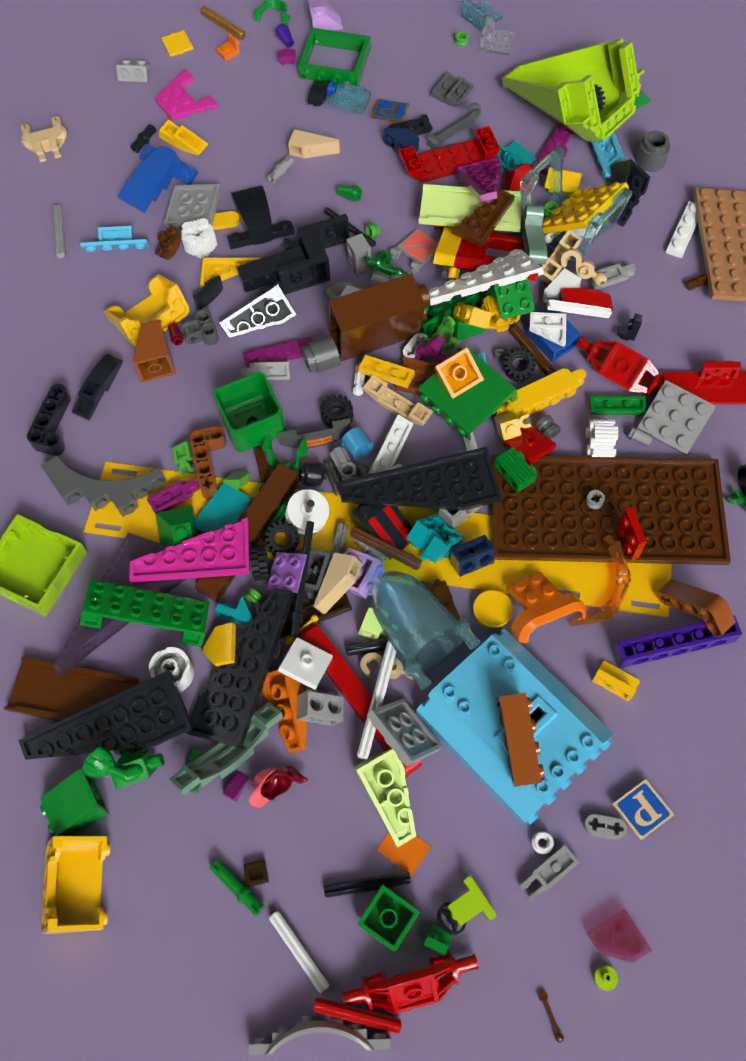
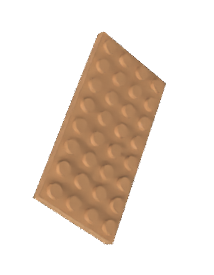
M695 188L693 195L697 210L711 300L746 302V191Z

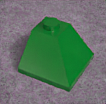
M193 506L155 513L162 551L166 550V547L177 546L185 540L198 536Z

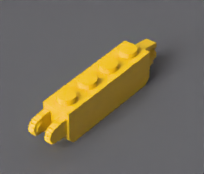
M563 368L518 389V399L513 403L508 400L496 410L495 415L498 416L511 411L516 417L523 412H527L529 416L534 412L542 411L549 405L557 404L561 399L570 398L576 393L577 388L584 383L586 371L578 369L570 372L569 369Z

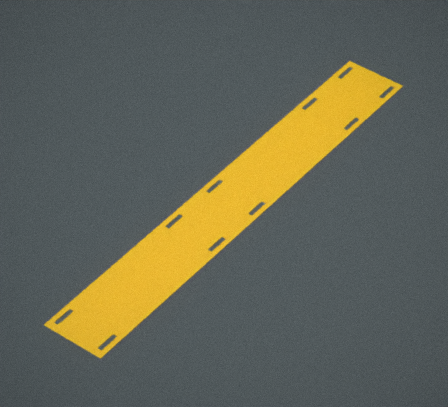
M105 462L100 480L121 481L136 478L135 476L114 474L112 469L137 472L136 477H139L156 468ZM160 469L166 482L160 488L149 492L144 498L138 499L136 501L138 508L133 513L122 517L112 501L97 511L91 506L84 532L160 543L156 515L147 498L178 481H186L187 483L195 478L198 482L197 474L186 473V476H183L178 471ZM216 477L218 489L223 484V479L225 478ZM249 481L239 491L255 498L263 483ZM295 488V489H294V492H298V491L306 490V489ZM199 489L188 500L169 510L193 506L196 519L210 500L205 499ZM317 491L328 502L329 516L323 528L313 534L311 548L331 554L337 526L339 523L348 525V531L342 554L346 552L348 547L364 553L363 549L350 536L352 529L356 526L352 522L351 511L360 504L341 502L340 495L336 496L334 493ZM397 506L412 527L419 519H427L431 515L439 514V509ZM473 513L455 528L465 537L461 544L486 535L493 545L492 515ZM96 523L121 526L120 531L95 528ZM278 532L274 536V541L279 546H285L288 544L289 538L286 533ZM299 534L300 541L295 552L303 549L305 535ZM264 536L261 538L257 546L264 545ZM410 543L403 551L421 559L419 556L423 549H416ZM267 551L268 559L274 560L275 556L272 555L273 553ZM444 557L443 560L436 563L428 559L422 560L418 570L393 558L391 560L386 558L383 562L385 564L383 576L428 583L440 579V581L445 580L449 586L483 591L498 590L504 594H509L506 591L507 584L541 572L558 590L579 592V599L586 606L669 618V606L659 601L656 592L671 580L672 564L494 560V563L459 577L451 565L450 557ZM634 600L659 604V609L632 606L631 602Z

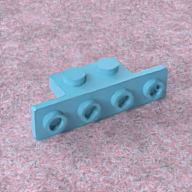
M614 133L604 141H590L593 144L592 149L594 153L598 156L597 162L603 169L602 174L606 179H611L612 168L615 166V163H619L625 158Z
M132 226L98 227L99 242L80 243V247L86 250V252H95L96 249L112 251V248L129 250V247L145 249V247L150 246L147 239L133 240Z

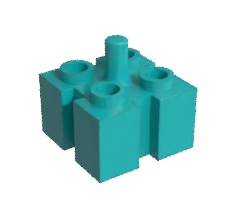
M437 513L429 516L427 519L417 520L407 536L413 547L423 549L419 557L422 560L428 559L434 563L443 560L444 557H450V549L460 545L465 538L457 530L447 526L448 523Z

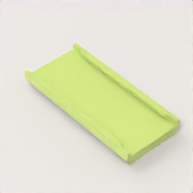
M423 184L419 224L459 226L464 218L471 216L475 209L482 207L485 203L480 202L467 187ZM503 190L514 195L515 200L494 230L520 232L523 192Z

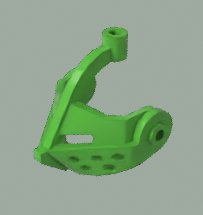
M446 315L431 338L425 337L422 343L427 344L430 340H433L435 335H439V338L446 336L445 343L441 346V349L458 347L461 340L456 337L451 339L454 332V319Z

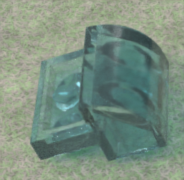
M345 81L337 86L336 93L329 96L328 103L362 115L369 104L371 92L364 87H357L352 85L351 82Z

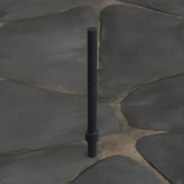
M313 521L306 522L302 554H306L307 557L299 590L296 593L294 612H291L290 621H292L290 637L292 638L298 637L300 623L303 620L302 606L314 529Z

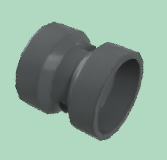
M545 415L535 425L538 431H542L543 435L550 440L555 438L561 431L559 425L553 423V418L550 415Z

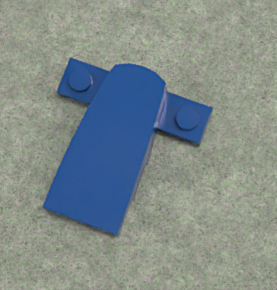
M146 144L139 156L143 162L131 175L117 197L145 213L152 200L156 202L162 189L167 190L173 177L186 185H191L198 172L182 163L178 155L171 148L159 146L156 149Z

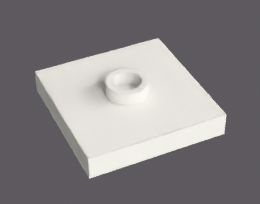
M297 637L278 671L315 690L333 655Z

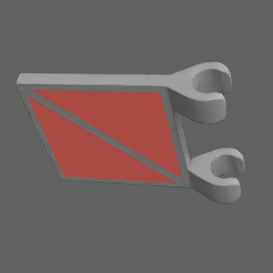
M417 228L402 243L390 250L392 260H397L401 253L414 260L411 263L413 268L410 271L417 274L421 267L435 255L439 242Z

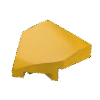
M227 623L215 627L201 651L217 667L235 663L236 625L234 623Z

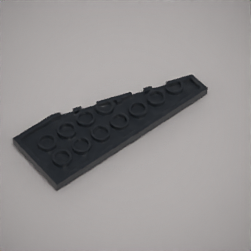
M487 447L337 482L341 502L468 510L502 501Z
M276 588L272 590L260 607L262 610L255 620L252 619L248 624L249 628L245 634H241L236 641L235 663L222 665L217 673L214 672L211 677L212 680L206 689L203 688L200 692L190 718L194 729L186 732V734L242 749L294 597L292 591Z
M168 670L18 741L25 760L88 754L99 746L109 751L154 747L194 729L172 671Z

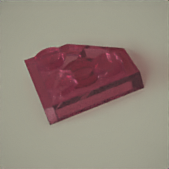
M625 908L586 933L599 954L633 963L652 950Z

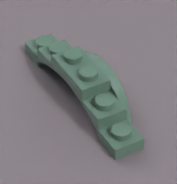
M268 702L254 712L242 749L219 743L199 758L182 766L180 771L169 778L170 784L184 796L198 784L204 787L217 776L223 779L255 754L253 748L269 736L267 730L283 718L282 712Z

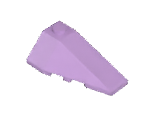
M306 0L312 28L331 31L343 29L339 14L328 0Z

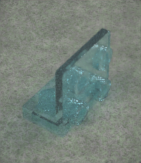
M470 0L462 1L461 17L481 32L503 18L502 13L484 0L476 5Z

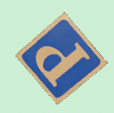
M646 779L613 803V806L640 841L674 816V813Z

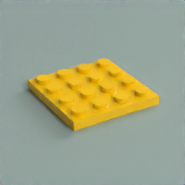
M615 182L608 186L604 184L597 188L589 187L586 190L578 189L572 193L573 196L563 201L561 207L552 211V215L543 220V233L588 228L629 189L627 182Z

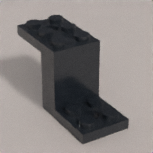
M346 214L298 228L299 242L306 260L277 268L280 288L284 295L331 281L329 258L325 249L346 243V239H349V224Z

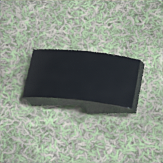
M314 81L309 92L308 104L321 106L325 102L329 81Z
M219 275L204 283L206 289L193 295L198 310L209 305L223 290Z

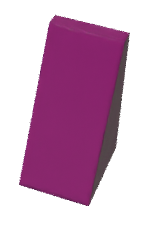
M237 772L222 794L237 802L249 778Z

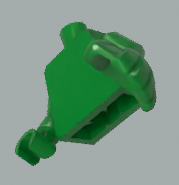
M99 746L87 756L83 763V771L85 775L99 778L111 775L115 789H119L151 777L157 767L165 764L162 753L153 755L151 749L138 752L133 749L113 751L116 755H122L115 762L112 753L106 748Z

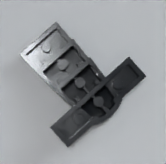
M263 185L231 193L245 232H236L227 236L230 249L264 244L276 238L295 234L291 221H281L279 224H272Z

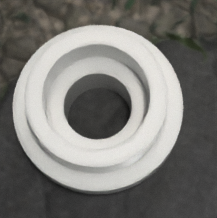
M545 831L537 832L532 838V847L539 854L549 853L554 846L552 836ZM540 839L546 841L545 847L539 845L538 841Z

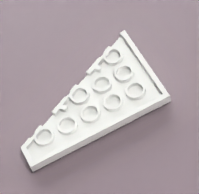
M516 249L505 257L494 259L488 265L479 266L477 270L471 273L466 272L456 280L447 281L445 285L439 288L430 289L428 291L430 305L449 301L458 294L464 297L480 291H486L494 284L504 286L516 281L526 280L530 274L538 273L540 276L544 272L542 267L524 251Z

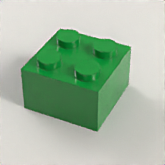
M382 884L357 922V925L393 952H396L420 914V910Z

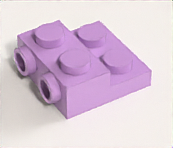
M348 547L344 554L355 556L362 563L357 580L348 591L366 599L368 595L374 592V583L377 578L383 576L384 564L377 558Z

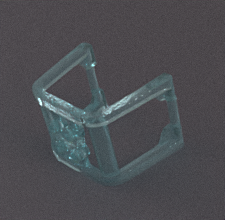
M557 146L520 180L522 222L525 206L531 205V192L538 182L539 172L550 162L553 166V195L543 206L547 202H555L557 205H562L563 201L569 199L562 190L565 151L562 147ZM624 187L614 197L612 205L604 213L598 212L588 222L583 240L578 248L582 257L605 231L615 226L632 195L630 189ZM555 239L551 243H546L553 250L559 244ZM572 256L569 260L576 261V258Z

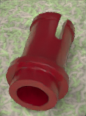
M169 324L167 329L171 336V343L176 346L181 345L184 336L180 333L178 324Z

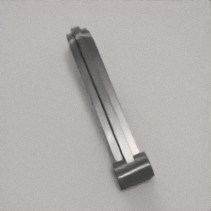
M478 103L469 105L467 109L469 111L473 110L471 114L436 136L430 134L427 137L429 140L427 144L433 150L441 148L443 142L478 120L481 114V106Z

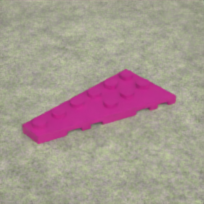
M248 517L241 519V522L233 525H225V528L217 531H209L185 540L177 546L166 547V550L150 553L130 561V582L250 574Z

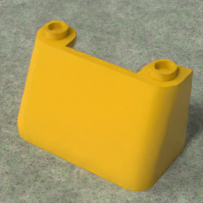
M160 274L153 277L148 283L151 295L125 313L117 305H113L103 311L107 319L135 347L137 346L142 324L160 320L165 332L168 330L169 324L178 323L189 313V306L178 285Z
M53 836L47 842L41 934L104 929V925L107 924L108 914L101 907L102 864L105 857L110 854V843L107 842V836Z

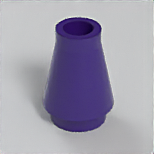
M280 24L276 28V36L287 48H290L294 45L290 29L287 25Z

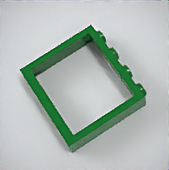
M312 28L298 65L300 79L335 82V84L359 87L371 51V36ZM315 45L361 52L354 71L308 64Z

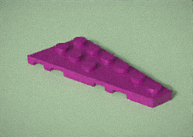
M500 156L454 167L455 175L480 202L489 203L492 199L498 198L501 168Z

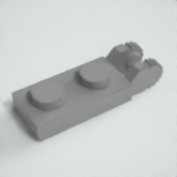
M564 845L533 871L532 875L520 885V888L522 890L528 888L536 879L541 887L532 892L530 897H528L533 901L541 893L548 891L580 862L570 849Z

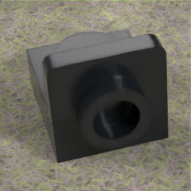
M635 313L633 319H629L627 328L618 326L617 335L623 340L634 341L642 324V315Z

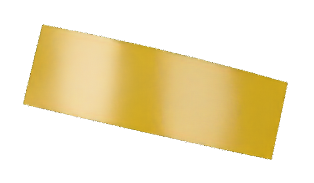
M169 119L159 129L160 139L184 152L199 156L208 146L206 141L183 125L178 127Z

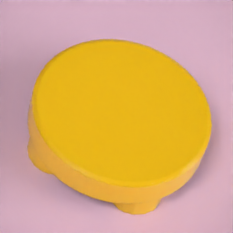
M487 590L479 594L475 599L473 615L479 626L487 629H499L506 627L511 620L513 605L510 598L503 592Z

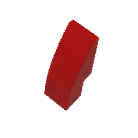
M561 288L560 301L607 307L613 311L610 294L585 288Z

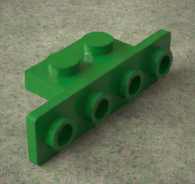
M477 292L464 299L453 296L449 301L433 305L431 309L426 311L430 319L421 324L423 333L428 338H431L446 315L453 318V310L458 302L481 308L480 294Z

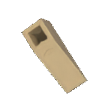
M294 130L288 142L289 154L296 157L310 158L340 153V139L300 130Z
M334 552L314 603V607L322 614H326L356 582L362 563L355 556Z

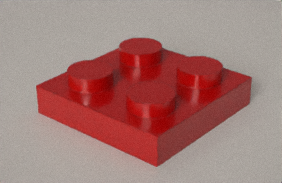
M630 507L624 510L617 526V533L624 541L625 553L629 554L631 560L639 559L647 541L634 509Z

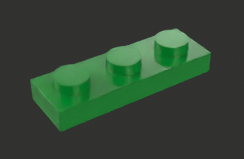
M590 396L589 398L590 415H645L647 412L645 396Z

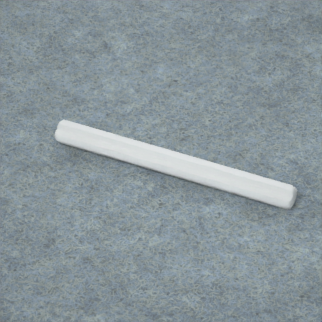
M395 641L387 642L369 712L381 707L383 704L398 643ZM368 716L357 757L367 760L376 731Z

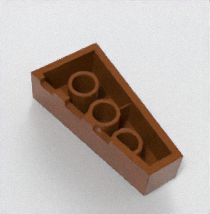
M526 692L499 696L496 699L497 707L501 706L502 710L500 711L499 719L502 728H505L503 738L506 751H509L507 759L513 787L542 783L541 778L545 777L543 765L538 763L537 755H540V746L538 741L535 742L533 735L536 732L535 720L530 718L529 713L532 710L531 698L526 696Z

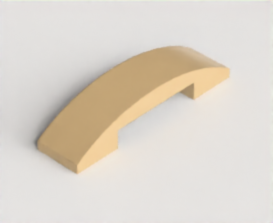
M372 375L363 387V390L381 406L416 425L424 426L433 414L432 410L419 402L414 404L388 388V383L375 375Z

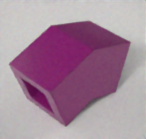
M285 48L277 52L278 59L282 65L287 63L294 64L296 58L294 49Z

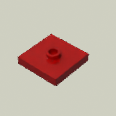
M532 426L522 429L520 436L503 440V446L508 450L514 447L516 451H521L529 465L556 449L555 442Z

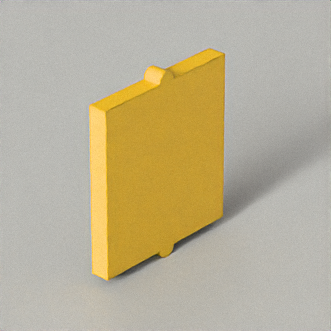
M184 30L161 37L170 57L193 49Z

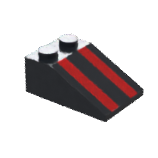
M360 504L351 511L352 522L358 528L401 550L411 543L407 536L413 527L397 506Z

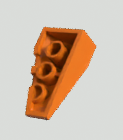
M276 670L267 673L262 688L263 697L266 702L271 703L282 712L283 718L278 721L280 725L279 732L288 752L294 753L306 750L307 722L297 720V695L304 693L308 686Z

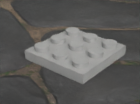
M175 185L164 220L165 227L167 228L170 225L182 227L184 222H193V220L197 221V219L200 220L201 218L207 219L212 226L222 190L221 185Z
M666 380L638 427L639 430L653 435L654 439L687 456L716 406Z
M404 698L373 709L367 714L372 725L379 730L385 742L392 747L399 760L406 767L438 752L442 748V745Z

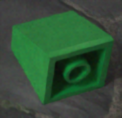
M82 768L40 798L42 802L40 809L44 817L49 819L48 829L52 836H70L109 815L94 778L85 775Z

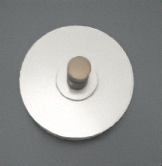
M309 489L298 491L288 502L285 512L286 521H288V524L292 523L293 527L297 528V533L305 535L306 522L313 521V534L323 528L328 519L329 505L325 497L317 491Z

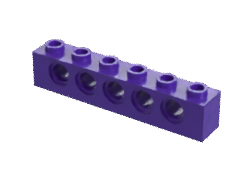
M733 615L735 624L721 637L712 634L705 622L619 641L613 648V652L620 669L733 643L742 635L735 615Z

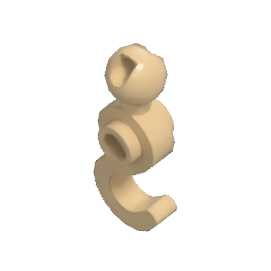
M570 248L563 253L561 257L563 267H566L568 263L567 257L574 256L576 258V271L580 278L588 279L591 277L596 286L606 284V275L604 273H596L595 266L591 261H582L583 257L579 250Z
M368 653L361 659V671L366 677L370 676V670L367 667L368 662L376 661L380 668L383 660L382 656L377 653ZM395 658L389 679L399 678L401 674H405L411 680L416 679L420 676L421 670L414 663L402 666L401 661Z

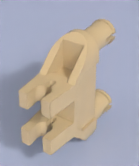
M55 116L57 121H55L54 117L51 118L53 127L32 133L30 125L25 124L26 129L24 125L21 126L22 144L30 151L37 153L40 162L46 161L45 152L53 151L55 159L61 157L60 147L66 140L67 130L62 126L59 116Z

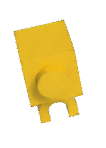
M510 411L495 416L494 421L497 434L504 441L520 436V427H531L528 421L523 423V419L529 417L528 413L523 412L516 417Z

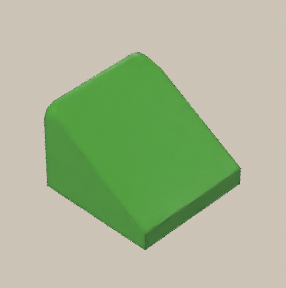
M233 472L223 479V482L239 490L249 482L250 472Z

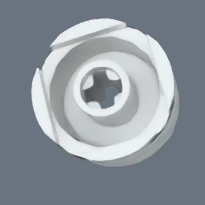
M168 647L155 653L149 663L151 678L171 670L180 693L184 692L194 677V666L184 651L176 647Z

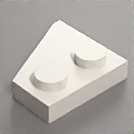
M531 312L529 331L560 346H565L566 314Z

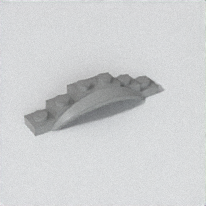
M325 1015V1020L315 1021V1016H301V1021H296V1027H278V1032L272 1033V1043H269V1038L255 1039V1044H249L248 1055L274 1054L275 1050L282 1044L295 1037L319 1032L342 1035L356 1041L366 1050L391 1049V1038H386V1033L372 1034V1039H368L367 1029H362L361 1024H348L346 1026L343 1019L339 1020V1018Z

